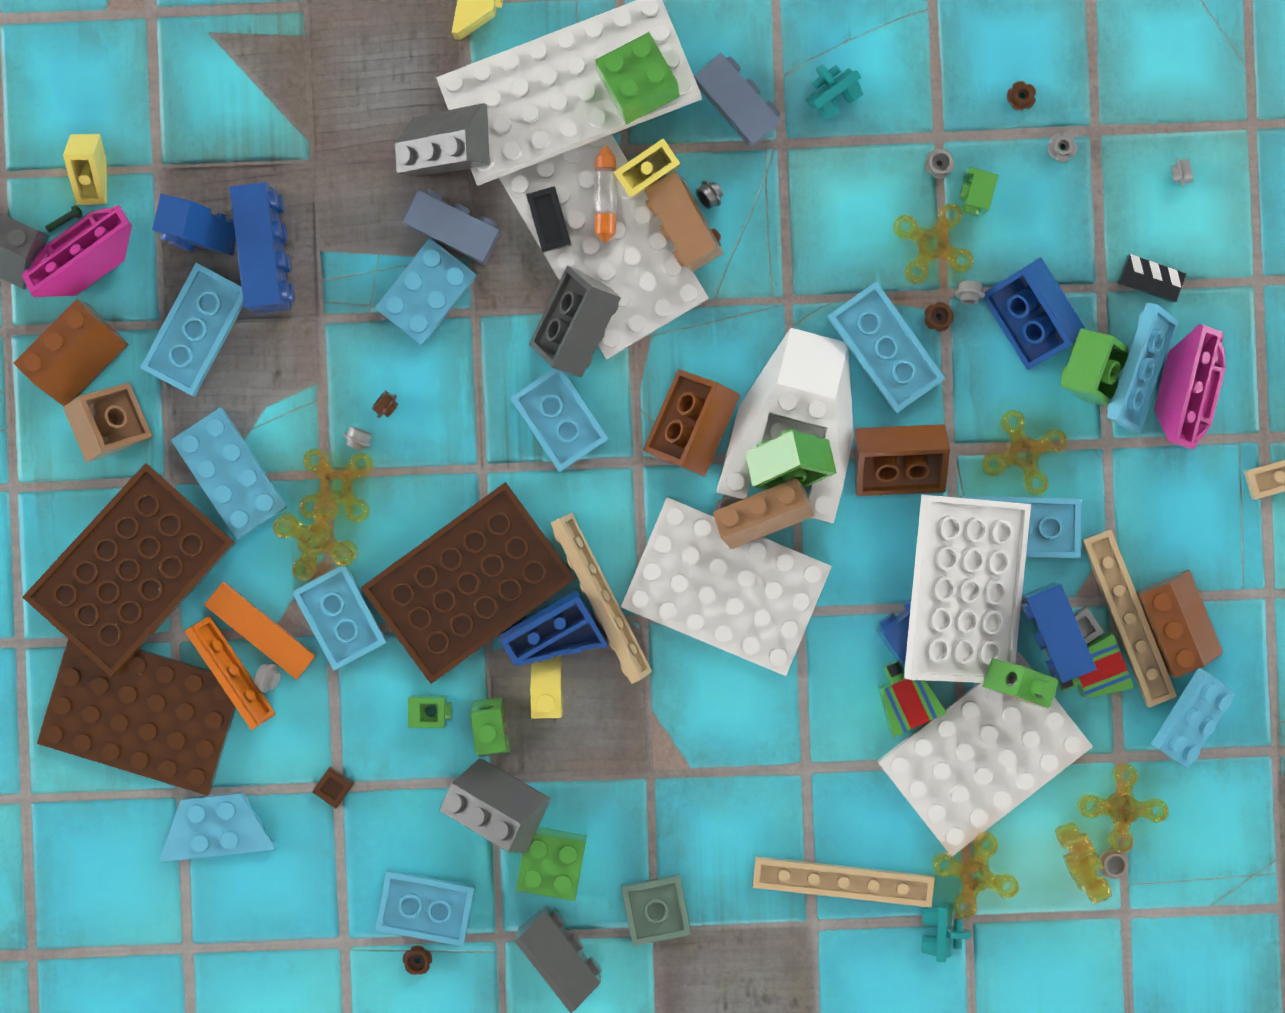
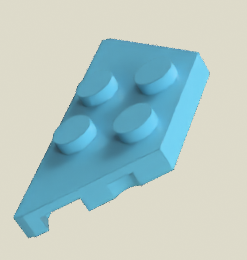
M243 792L183 798L180 801L161 852L160 862L270 851L276 849V843L273 839H270L264 830L262 821L250 808V803Z

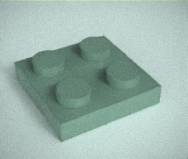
M680 874L621 885L633 946L691 935Z

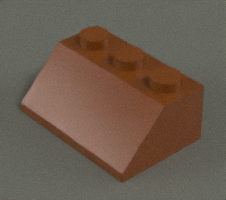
M76 299L13 364L34 385L62 406H66L77 398L129 344L88 303Z
M678 369L643 451L705 477L740 394L717 382Z
M945 424L855 428L854 465L856 496L946 492L950 446Z
M1190 570L1136 591L1169 676L1178 678L1206 666L1223 653Z

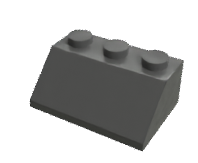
M481 103L413 117L395 142L396 172L404 175L424 177L490 165L487 104Z
M1 213L0 279L26 289V284L21 275L26 269L30 268L34 258L46 245L49 235Z
M567 265L529 345L552 368L582 378L585 370L591 364L592 356L599 342L604 338L605 329L611 317L618 309L621 297L605 284Z
M479 758L451 783L439 811L507 852L526 853L552 798L484 759Z
M546 906L518 928L515 942L568 1011L572 1013L601 983L600 973L602 969L593 957L588 959L581 949L584 947L579 938L574 933L568 934L563 927L565 922L556 910L551 912Z

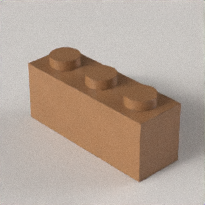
M676 171L645 189L649 197L646 204L654 217L659 216L662 225L659 226L660 231L668 242L672 240L676 248L673 251V255L681 267L686 266L694 272L724 254L685 180Z
M797 478L713 511L721 539L730 549L815 516L807 492Z

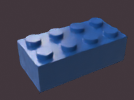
M266 182L230 186L244 308L256 314L292 310L291 302H295V290L293 284H289L287 272L292 271L290 256L285 254L284 243L288 242L286 225L281 224L280 213H284L283 197L278 195V192Z

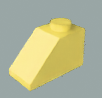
M457 0L452 27L454 39L462 40L494 18L496 9L502 8L503 0Z
M70 134L63 158L76 205L106 204L107 159L101 135Z
M663 138L614 171L613 174L628 196L632 198L678 170L680 162Z
M562 655L531 663V719L562 718Z

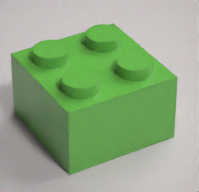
M650 32L595 59L598 75L626 125L680 97L678 82Z
M1081 328L1078 337H1076V343L1071 347L1072 354L1068 365L1062 371L1060 386L1084 401L1108 407V403L1114 396L1118 386V374L1124 368L1128 357V346L1114 336Z
M796 429L785 430L779 434L780 437L762 441L756 445V448L745 453L752 487L768 490L795 478L806 488L837 473L829 440L816 437L815 434L801 433Z
M538 827L527 852L522 853L516 891L575 901L587 835Z

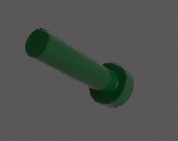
M77 205L72 206V211L46 225V230L51 232L75 217L81 218L83 216L81 209Z

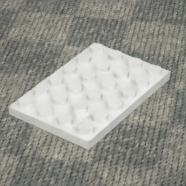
M921 495L904 678L909 680L984 683L992 658L1013 664L1016 663L1031 504ZM1009 675L1008 684L1014 683V676Z
M667 497L621 608L786 676L832 566L763 537L730 549L721 539L713 516Z
M1017 652L1015 664L1032 669L1023 656ZM1014 676V683L1008 684L1009 686H1013L1016 683V676ZM976 683L944 708L946 714L926 722L877 761L951 857L1093 747L1055 697L1052 700L1051 706L1047 709L1030 705L982 687L983 683Z

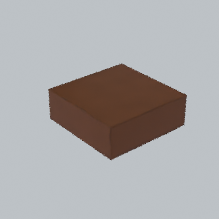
M330 766L312 793L337 809L355 783Z

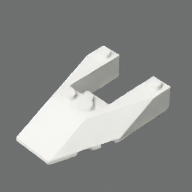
M790 328L738 407L716 493L742 500L747 498L751 477L745 453L756 448V445L762 441L780 437L779 434L785 430L796 429L801 433L815 434L816 437L828 439L830 442L837 473L810 485L807 495L815 515L811 518L834 523L854 439L849 349L843 341Z

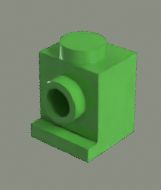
M972 167L965 171L963 178L969 179V181L963 182L959 194V199H963L962 213L978 217L980 213L985 214L990 209L998 174Z
M411 695L408 697V728H445L447 720H452L453 705L452 702H447V695ZM429 705H434L437 708L436 715L432 716L427 713Z

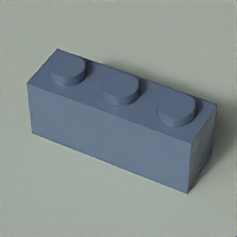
M720 53L700 70L694 78L702 94L747 145L753 149L779 126L781 120L778 116L780 112L770 101L767 103L763 101L758 95L760 93L759 88L751 79L746 81L740 75L739 71L741 69L732 57L725 58Z
M430 189L426 193L418 190L402 221L403 224L486 266L501 236V232L496 228L497 223L484 216H481L480 220L470 216L471 210L456 202L453 207L442 202L444 197Z

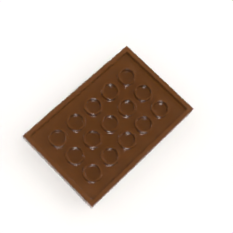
M145 463L22 598L110 677H114L236 542L149 464Z
M505 482L367 582L361 589L424 676L432 684L567 586L576 577L510 486Z
M68 639L37 744L208 796L213 786L236 707L211 670L139 649L114 677H110Z

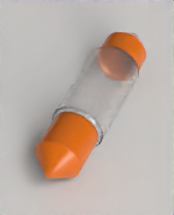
M604 146L595 157L593 183L595 235L603 243H607L616 234L618 180L613 174L617 170L616 157L608 146Z

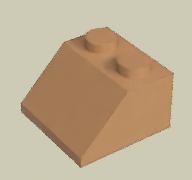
M130 382L78 396L63 407L86 463L113 455L153 437Z

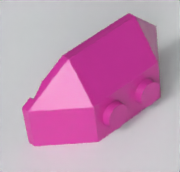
M116 205L112 208L92 211L46 244L34 258L30 268L26 269L21 275L30 294L33 297L77 296L125 261L132 225L123 209Z
M1199 324L1168 352L1154 407L1156 416L1169 442L1193 450L1197 446V442L1204 437L1212 426L1226 370L1225 350L1222 344L1224 340L1223 332L1206 325Z

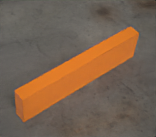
M225 581L219 585L204 604V606L296 680L299 679L317 656Z
M210 616L184 631L251 731L276 715L265 696L254 685V680Z

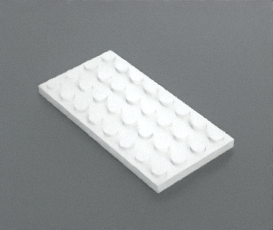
M636 0L436 77L448 110L481 103L487 104L490 165L470 168L477 186L702 100L701 92L663 0ZM650 32L678 82L680 97L626 125L598 75L595 59Z
M612 134L499 177L540 249V242L526 194L555 186L571 246L543 253L559 281L567 265L610 287L621 297L618 309L611 317L605 329L604 338L598 344L606 360L709 299L694 272L686 266L681 267L675 259L673 251L676 248L672 240L668 242L660 231L659 226L662 225V222L658 215L654 217L646 204L649 197L646 192L643 191L630 198L613 174L616 170L601 171L595 169V157L604 146H608L615 155L616 170L628 162ZM610 213L616 215V234L607 243H603L595 235V214Z

